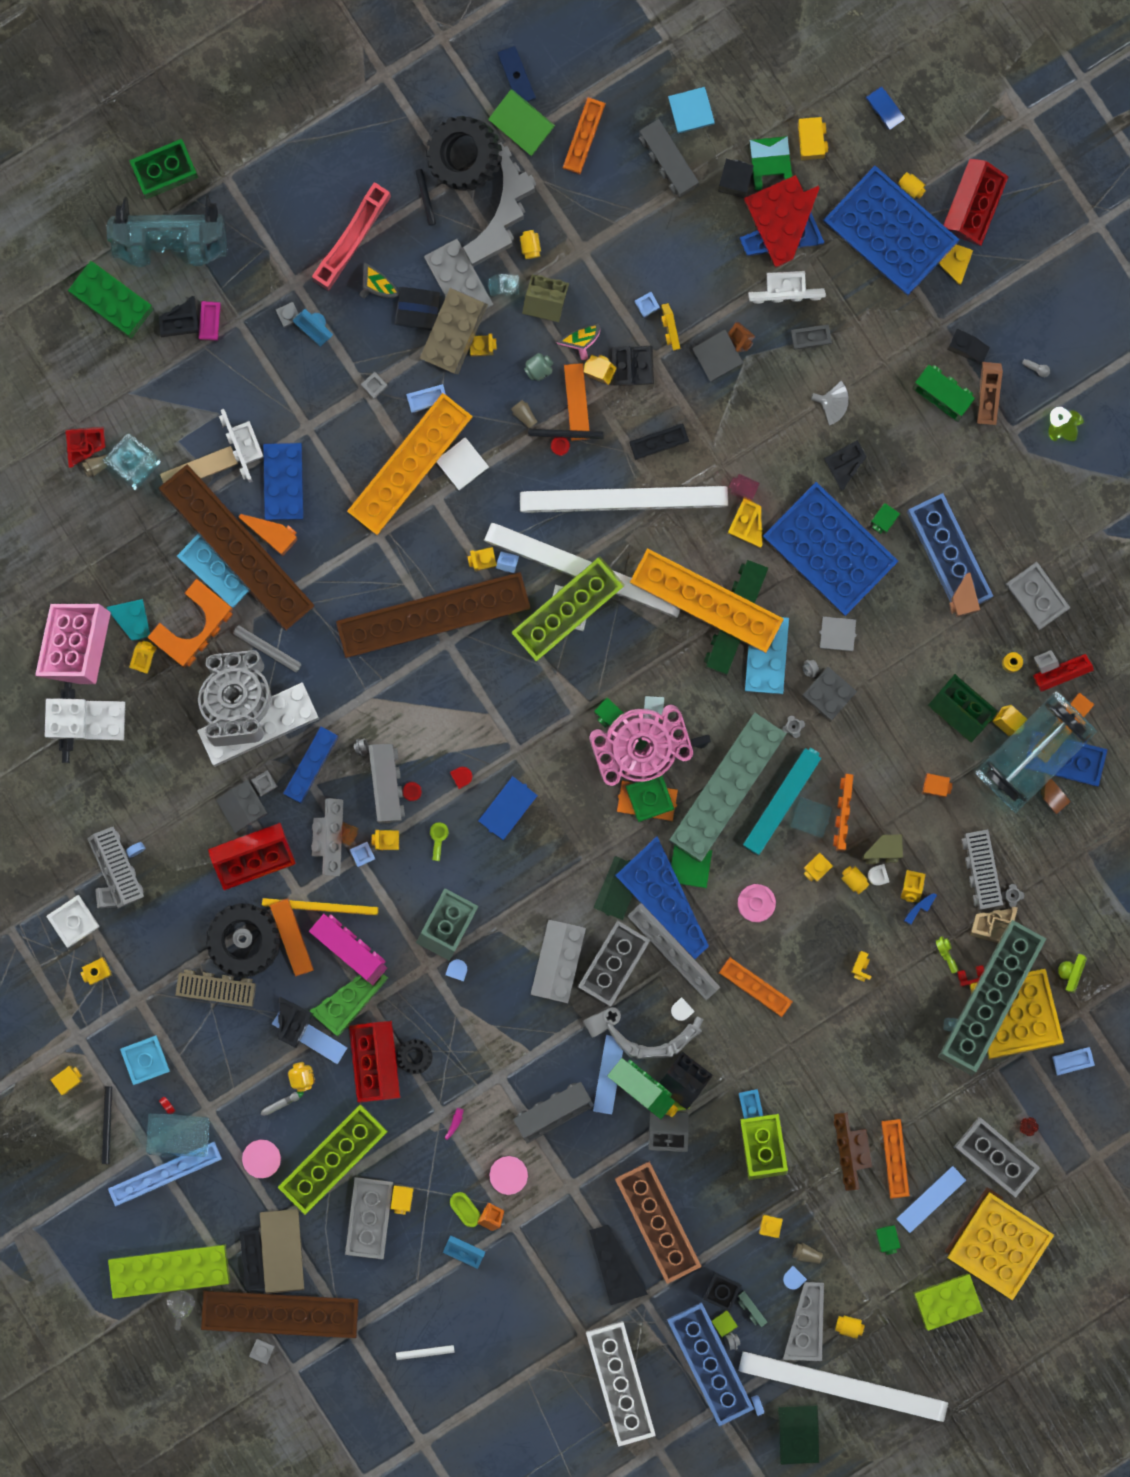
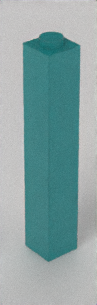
M809 748V750L804 749L742 845L757 856L760 855L820 762L819 752L812 748Z

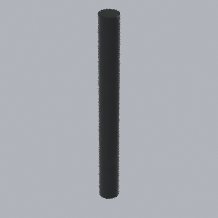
M528 429V436L604 439V432Z
M105 1086L102 1164L110 1163L112 1087Z

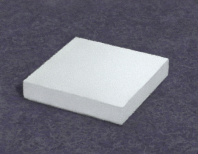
M466 437L444 453L436 462L459 491L489 468Z
M79 895L46 916L67 948L100 927Z

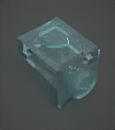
M497 274L490 277L488 283L490 296L499 294L518 295V275Z

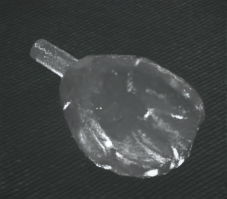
M178 1291L168 1295V1310L173 1317L177 1318L175 1330H180L181 1319H185L195 1306V1300L188 1292Z

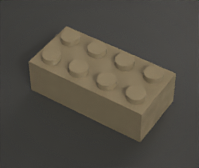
M450 288L420 359L454 374H459L488 304Z

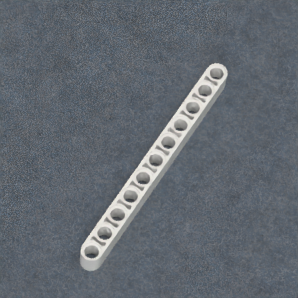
M728 487L520 492V512L523 513L728 507Z
M495 523L490 524L484 539L485 542L574 578L592 563ZM613 571L625 585L616 595L669 616L678 617L681 609L630 583L632 578Z
M742 1352L738 1369L740 1372L942 1422L945 1420L948 1402L748 1352Z

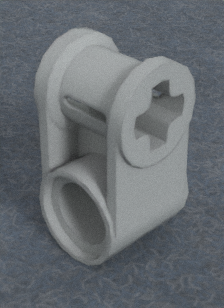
M610 1007L583 1020L593 1038L608 1029L606 1027L607 1023H611L613 1026L617 1024L621 1014L617 1008ZM609 1011H611L612 1013H617L615 1021H613L612 1019H607V1017L609 1016Z

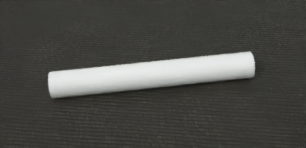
M454 1345L397 1352L396 1358L397 1360L455 1353Z

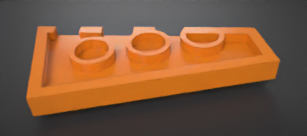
M845 774L844 778L840 780V789H843L842 797L838 798L837 808H841L840 816H836L835 827H838V835H834L833 846L836 847V851L840 852L846 850L845 839L848 833L847 820L850 814L849 801H851L853 774Z

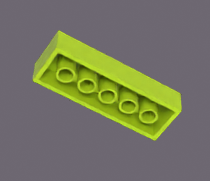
M599 556L511 633L534 660L537 661L625 585Z
M360 1104L278 1188L306 1215L388 1131Z
M226 1244L108 1260L113 1299L230 1283Z

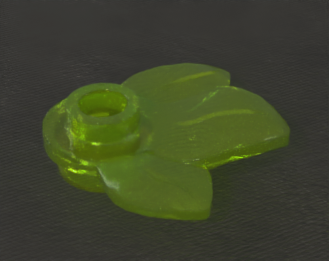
M1055 408L1050 413L1051 424L1048 428V433L1053 441L1058 440L1061 436L1066 440L1075 441L1078 435L1076 426L1084 423V419L1074 410L1066 411L1064 408ZM1062 414V420L1059 421L1057 416Z

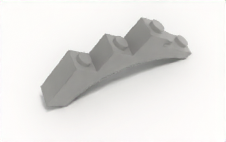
M502 142L498 143L502 146V151H499V155L502 156L500 163L503 173V191L499 207L488 227L475 240L463 247L473 267L513 246L512 240H514V237L509 229H505L524 219L523 213H525L522 204L520 202L517 203V201L535 192L534 186H536L534 178L532 175L528 176L526 172L518 174L521 171L516 162L512 163L510 159L512 154L507 146H503Z

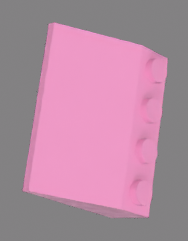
M50 604L35 676L77 684H96L111 612L100 604Z

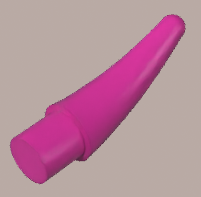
M456 1108L450 1129L445 1136L446 1140L453 1135L460 1125L464 1112L462 1108Z

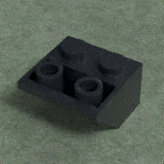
M682 1052L659 1083L672 1093L671 1098L687 1110L713 1075Z

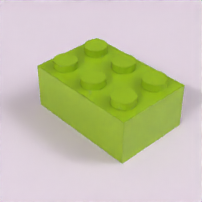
M968 1273L913 1292L925 1328L928 1331L983 1312L971 1276Z

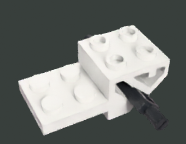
M65 681L64 689H61V699H46L45 737L59 739L62 763H70V751H73L74 740L124 741L125 702L75 699V689H72V683Z

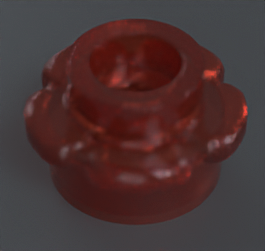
M1032 1117L1024 1118L1020 1122V1131L1027 1136H1033L1039 1129V1125Z

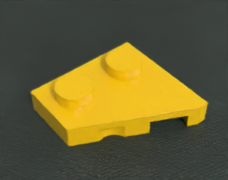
M956 244L940 261L939 265L961 286L973 250Z
M744 498L728 534L761 549V506Z

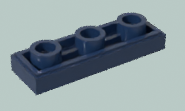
M513 46L497 52L511 89L527 102L535 100L536 97L516 47ZM515 74L520 75L518 79H515L513 76Z

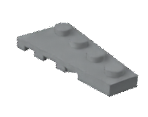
M804 1282L783 1360L822 1361L824 1282Z

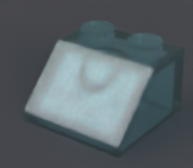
M127 433L103 459V462L135 491L161 463L154 452L130 433Z

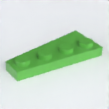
M382 974L372 986L361 975H358L349 984L340 988L334 995L322 1001L316 1008L311 1009L310 1012L314 1013L313 1016L339 1037L387 981L388 977Z

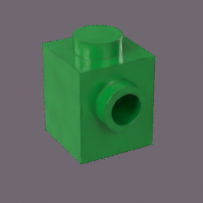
M606 698L594 711V714L599 717L597 721L606 728L607 726L610 727L614 720L624 714V712Z

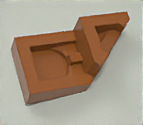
M1044 773L1043 789H1041L1040 794L1050 809L1057 814L1071 801L1050 776Z

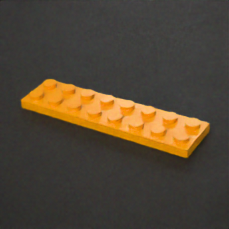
M442 393L347 512L378 536L473 416Z
M648 548L630 580L632 585L764 653H767L784 618Z

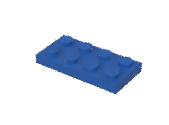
M302 443L263 444L265 520H303Z

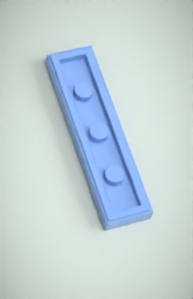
M280 1011L272 1022V1025L279 1028L278 1015H280ZM308 1024L300 1042L336 1064L339 1063L347 1050L346 1046Z
M606 1035L593 1111L612 1115L617 1084L607 1075L622 1058L623 1050L616 1043L613 1036Z
M952 1166L896 1219L911 1233L958 1189L966 1179Z

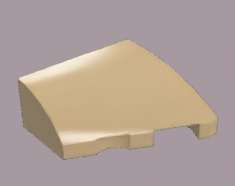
M1012 907L1011 909L1001 911L995 910L990 913L976 914L970 936L999 943L1008 924L1012 920L1015 921L1018 908Z

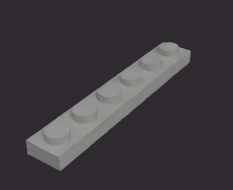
M642 903L628 915V918L650 939L705 1000L710 998L720 988Z

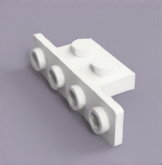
M805 271L767 273V291L749 292L748 296L749 301L759 304L767 300H772V302H783L785 299L802 301L803 298L820 300L822 297H826L824 288L806 289Z
M222 409V415L219 418L222 426H227L229 433L226 436L229 443H234L236 450L233 451L235 459L237 462L241 461L243 466L240 469L243 479H248L249 483L253 482L246 464L261 459L264 456L251 423L248 421L232 428L225 410Z

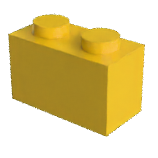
M822 117L799 119L798 131L801 160L823 159L825 153L828 152V143L824 141L823 134H826V123H822Z

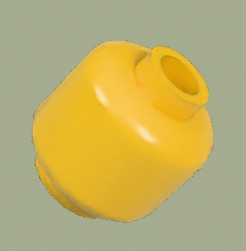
M304 1062L293 1064V1068L288 1071L290 1085L293 1089H297V1092L309 1090L315 1083L312 1067L304 1065Z

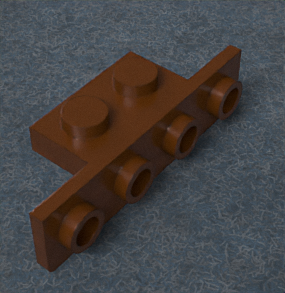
M848 1112L834 1114V1126L837 1133V1145L840 1152V1164L843 1171L845 1190H858L860 1188L857 1170L872 1167L867 1130L850 1131Z

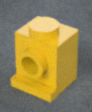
M103 957L82 967L83 972H81V976L84 982H89L90 985L112 976L108 964ZM93 968L98 970V974L95 976L91 974Z

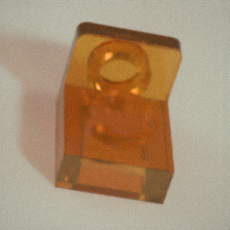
M342 822V843L352 847L359 829Z

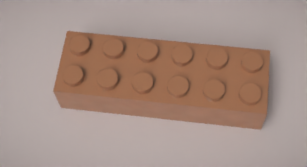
M650 1161L616 1177L615 1180L666 1283L668 1284L702 1267Z

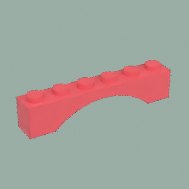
M375 182L373 183L348 227L312 276L313 282L330 291L390 200L391 194L388 190Z

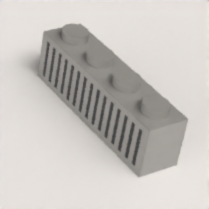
M114 827L97 832L87 838L117 908L119 909L143 898V888L135 877V869L130 865L126 850L120 843V835L115 831Z
M988 829L964 834V838L961 840L963 850H967L968 857L965 858L967 869H971L972 876H969L971 888L974 887L976 894L973 895L974 906H978L979 910L1002 906L1003 901Z

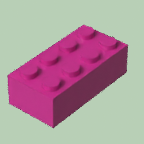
M323 914L309 932L373 986L387 970V967L384 965L386 961L375 951L371 954V948L361 939L356 941L357 936L346 927L342 929V924L332 915L327 917Z

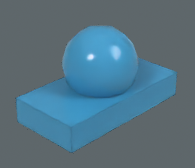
M304 309L293 319V322L320 347L333 335L325 327L326 319L320 313L310 314Z

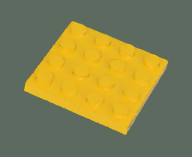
M1046 969L1028 973L987 1051L988 1060L1064 1044ZM977 983L970 985L971 992H973Z
M989 1192L947 1258L1013 1300L1054 1237V1234Z

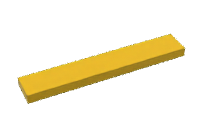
M263 898L262 905L270 907L271 903L281 900ZM289 900L292 909L378 915L379 913L378 907Z

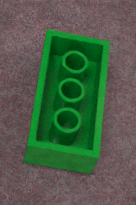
M91 260L68 289L71 296L130 339H132L154 310L151 304Z

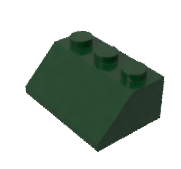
M956 674L953 675L928 704L935 713L941 716L971 743L998 713L992 705Z

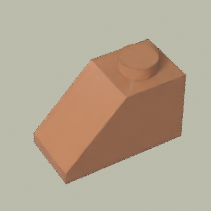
M967 573L951 598L952 602L949 603L951 613H955L956 617L980 611L971 573Z

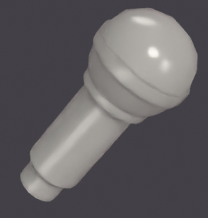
M1026 359L1022 362L1025 367L1036 371L1040 377L1045 378L1050 374L1048 365H1039Z

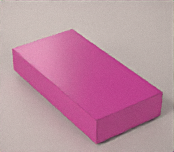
M201 301L199 340L218 341L220 302Z

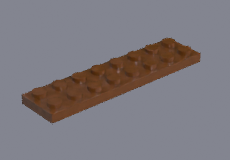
M204 1290L201 1330L357 1338L359 1299Z

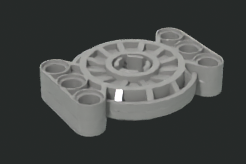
M250 650L209 656L206 660V666L211 675L202 684L198 696L199 709L203 718L208 723L205 728V734L209 742L217 747L259 742L264 736L259 722L267 714L271 704V690L266 678L261 673L264 669V663L259 653ZM235 696H239L234 700L235 704H232L230 700Z

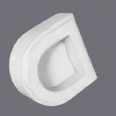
M884 864L869 870L868 880L871 884L879 886L889 883Z
M682 997L671 1009L672 1016L679 1021L687 1019L695 1012Z

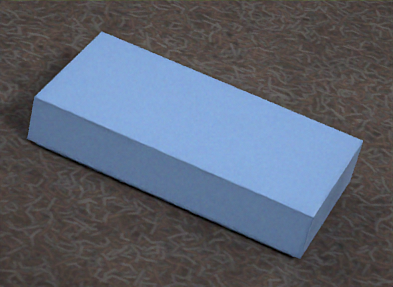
M443 384L406 394L411 413L431 408L442 393L446 395Z
M1090 1047L1052 1057L1057 1075L1095 1066Z

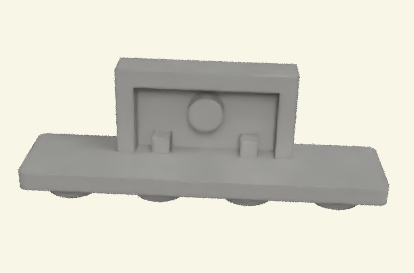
M327 798L325 801V817L313 819L312 856L323 857L322 874L326 876H340L343 822L342 799Z

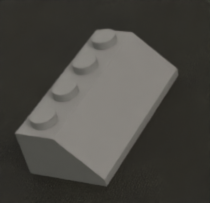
M393 744L369 745L377 822L379 824L400 822L402 817L405 816L404 805H400L399 798L403 797L402 786H398L397 779L401 778L400 768L395 765V760L398 759L397 748H393Z
M548 920L531 995L568 1004L586 928Z

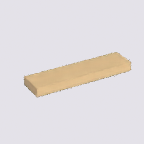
M229 446L186 464L191 467L200 479L238 465V462L235 459L232 447ZM186 464L161 473L160 476L163 483L169 480Z

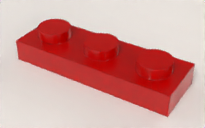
M1084 654L1059 664V667L1043 674L1041 672L1034 674L1033 679L1040 692L1085 675L1094 671L1089 658Z

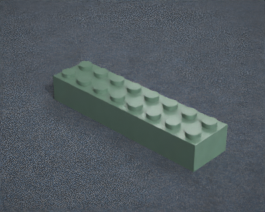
M754 713L669 842L701 863L787 733Z
M1014 920L1008 924L938 1058L971 1076L977 1072L1046 938Z

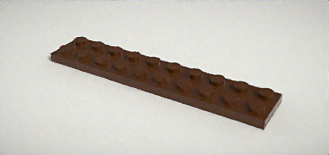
M188 464L158 488L161 494L285 631L314 608L315 605Z
M521 572L338 620L336 624L345 658L347 659L523 612L531 608Z

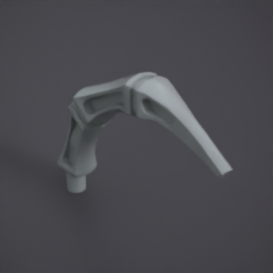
M697 1016L693 1025L689 1023L680 1035L668 1044L665 1043L656 1047H646L630 1042L611 1023H607L606 1027L619 1047L629 1057H634L636 1060L673 1057L674 1054L677 1055L694 1037L702 1032L700 1026L703 1019Z

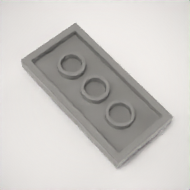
M458 239L424 256L445 297L449 289L452 288L487 303V309L493 306L490 297Z
M355 1177L345 1255L384 1259L393 1182Z

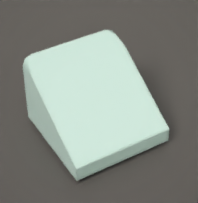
M645 696L644 709H649L662 715L664 697Z

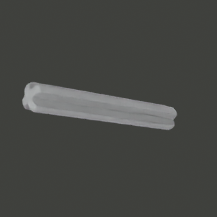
M237 626L233 632L235 636L294 672L299 671L301 667L300 662L243 627Z

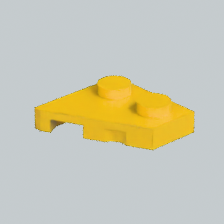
M669 303L662 304L663 316H661L663 327H666L668 334H665L667 345H671L673 350L680 349L673 312Z

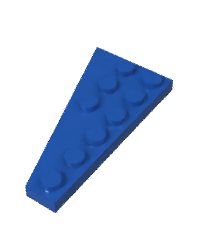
M656 836L615 876L678 943L696 959L709 945L659 838Z

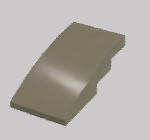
M299 1210L260 1212L265 1293L304 1290Z

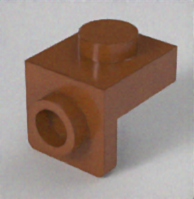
M736 322L728 334L736 346L735 350L737 352L747 351L753 345L752 340L755 336L741 323Z

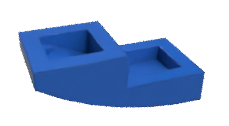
M879 87L866 97L887 129H892L905 119L883 87Z
M933 893L917 903L907 914L903 922L911 925L920 909L928 912L937 895Z

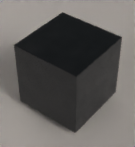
M726 158L718 192L746 198L754 165Z
M714 1272L702 1299L730 1312L742 1285Z

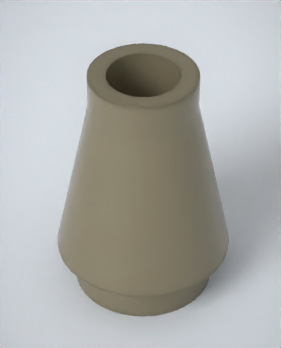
M521 400L511 408L513 415L528 428H531L538 422L527 402L525 403Z
M107 454L87 459L82 463L87 477H94L112 465Z
M797 1243L792 1257L796 1261L820 1264L823 1253L804 1243Z

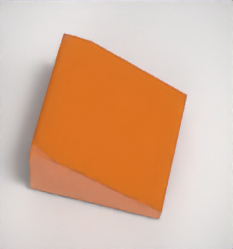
M487 1203L478 1220V1224L491 1231L499 1229L504 1210L491 1203Z

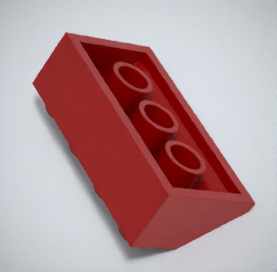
M969 159L944 226L956 237L982 246L1009 176L987 161Z
M281 823L208 849L223 890L296 864Z
M392 1021L349 1026L357 1103L400 1098Z

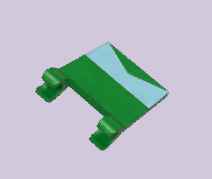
M788 136L750 140L752 165H754V187L756 191L762 190V176L784 174V180L792 177Z

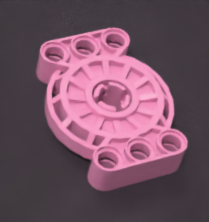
M674 705L666 706L662 711V715L649 709L630 710L614 720L607 734L603 730L596 729L591 732L589 737L601 777L610 786L616 785L620 781L621 776L638 782L655 779L663 775L671 767L676 757L681 761H688L693 756V749L682 714ZM670 712L677 713L673 719H668V714ZM675 730H682V734L680 736H673ZM598 736H603L604 739L601 743H595V739ZM638 738L647 741L645 749H635L637 742H639ZM682 747L688 748L685 754H679V750ZM603 754H609V758L606 761H601L600 758ZM608 772H615L613 778H606Z

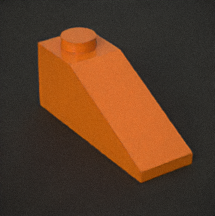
M244 514L239 515V519L281 556H284L298 540L295 536L297 532L289 525L285 527L275 522Z

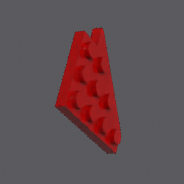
M796 175L744 198L745 204L775 268L793 261L820 189L818 185L804 192Z

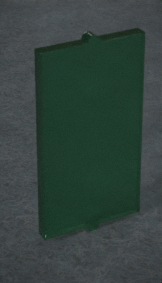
M617 856L614 857L593 907L594 909L606 913L607 916L611 915L623 920L633 894L615 875L631 860L627 861Z

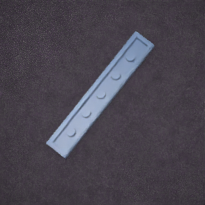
M214 1141L108 1188V1191L116 1207L222 1160V1157Z

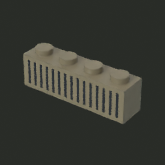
M185 969L184 973H179L175 996L251 1007L254 1005L257 984L252 983L253 979L241 978V981H234L233 976L222 975V979L214 978L215 974L203 972V976L195 975V971Z

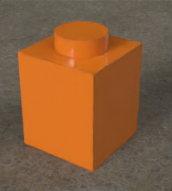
M927 773L922 794L942 798L947 797V794H951L952 783L949 782L950 778Z

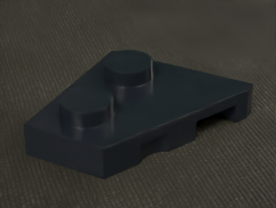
M191 296L182 305L178 304L170 312H166L158 317L161 338L199 333L195 296Z
M858 440L823 458L840 491L845 489L849 480L866 459V455Z
M279 997L278 1039L297 1048L314 1013Z

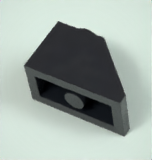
M956 329L947 350L982 365L990 347L975 336Z

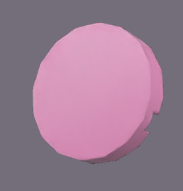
M759 884L747 886L738 897L740 914L751 922L765 921L775 910L776 899L773 892L766 886Z
M257 1140L246 1147L243 1152L242 1162L245 1170L255 1178H266L273 1175L279 1168L281 1155L279 1149L272 1142Z
M506 1156L495 1161L489 1176L494 1189L502 1194L511 1195L523 1189L527 1183L528 1173L526 1166L521 1160L516 1157Z

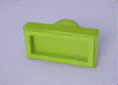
M1078 954L1075 964L1071 961H1065L1058 967L1059 976L1064 980H1069L1065 990L1073 994L1076 991L1087 961L1086 956Z

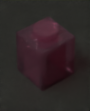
M738 474L737 478L733 477L729 488H732L730 494L752 501L760 483Z

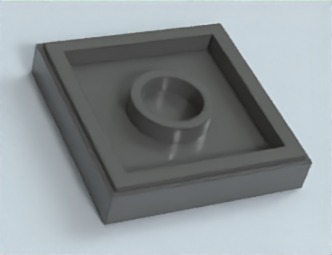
M723 330L692 348L710 382L744 364L739 352L735 350L736 347L727 330Z

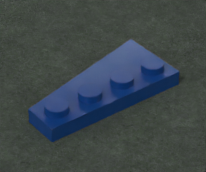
M810 213L798 248L824 244L812 213ZM758 230L740 237V242L747 256L768 253Z

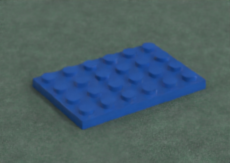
M876 166L861 179L823 220L827 226L907 296L912 293L959 242V239Z
M817 482L763 535V538L844 616L898 563V560Z

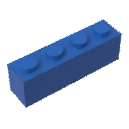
M320 727L284 791V795L300 804L303 803L337 742L338 735Z

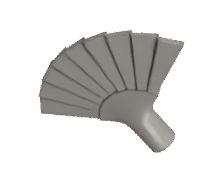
M842 381L823 396L815 393L812 394L811 400L822 404L829 425L840 420L847 410L849 397Z

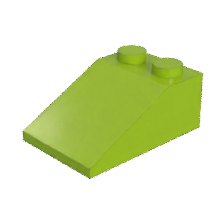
M779 1114L740 1119L749 1180L786 1175L788 1167Z

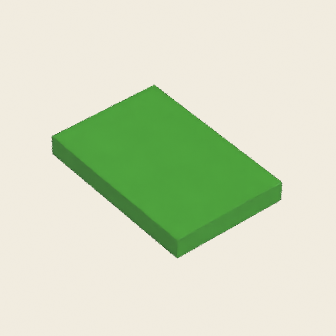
M513 89L508 92L488 119L531 156L555 127L552 122Z

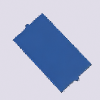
M512 776L478 821L488 828L490 833L493 832L504 840L538 795L527 788V784H522Z

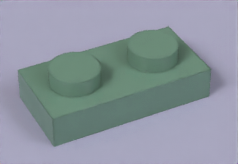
M741 1291L738 1294L740 1299L737 1302L743 1310L748 1308L751 1312L749 1318L755 1326L757 1324L761 1327L768 1322L745 1291Z

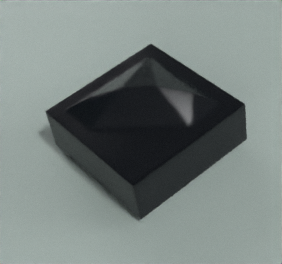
M710 735L693 738L690 742L692 748L702 749L711 743Z

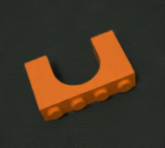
M198 579L187 589L185 595L203 609L206 616V624L203 631L194 638L182 639L175 636L159 623L148 636L149 640L183 668L186 666L190 667L196 660L194 656L199 651L203 652L209 644L207 642L211 636L215 637L221 630L219 626L223 622L227 623L233 616V613H231L233 608Z

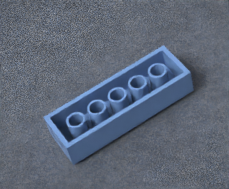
M942 493L908 509L907 514L950 602H952L951 598L967 573H971L978 603L981 604L990 600L993 594L944 494Z
M702 1302L668 1318L667 1321L718 1425L721 1426L753 1410L754 1408Z

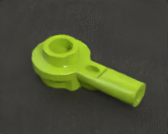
M441 822L433 824L430 828V836L434 840L432 860L440 861L442 841L449 834L448 827Z
M939 937L936 945L941 956L947 961L952 973L958 972L959 969L949 952L952 947L948 938Z

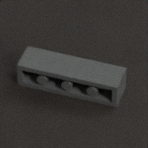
M659 119L639 131L640 137L638 139L641 145L647 147L650 151L648 155L653 163L657 162L660 167L658 171L663 179L667 178L670 185L668 187L673 195L677 194L681 198L699 186L697 178Z
M581 1082L572 1083L563 1092H556L545 1102H538L532 1109L518 1113L513 1120L528 1144L594 1107V1104Z

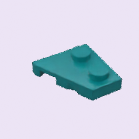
M143 599L107 607V610L111 612L113 618L132 641L148 638L151 634Z

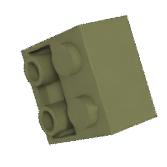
M532 274L522 314L559 322L569 283Z
M902 834L882 835L861 857V861H866V864H878L879 860H885L886 864L897 863L898 860L903 858Z

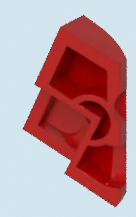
M104 426L65 430L69 468L74 467L77 463L105 448Z

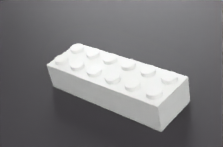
M300 683L271 696V704L267 714L259 722L264 732V736L259 742L217 747L209 742L205 734L206 727L197 731L213 766L216 767L319 720V717L304 684Z
M621 1321L586 1331L618 1447L656 1436L624 1322Z

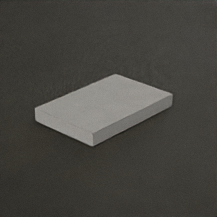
M1035 562L1005 584L1038 630H1041L1070 609V606L1038 562Z

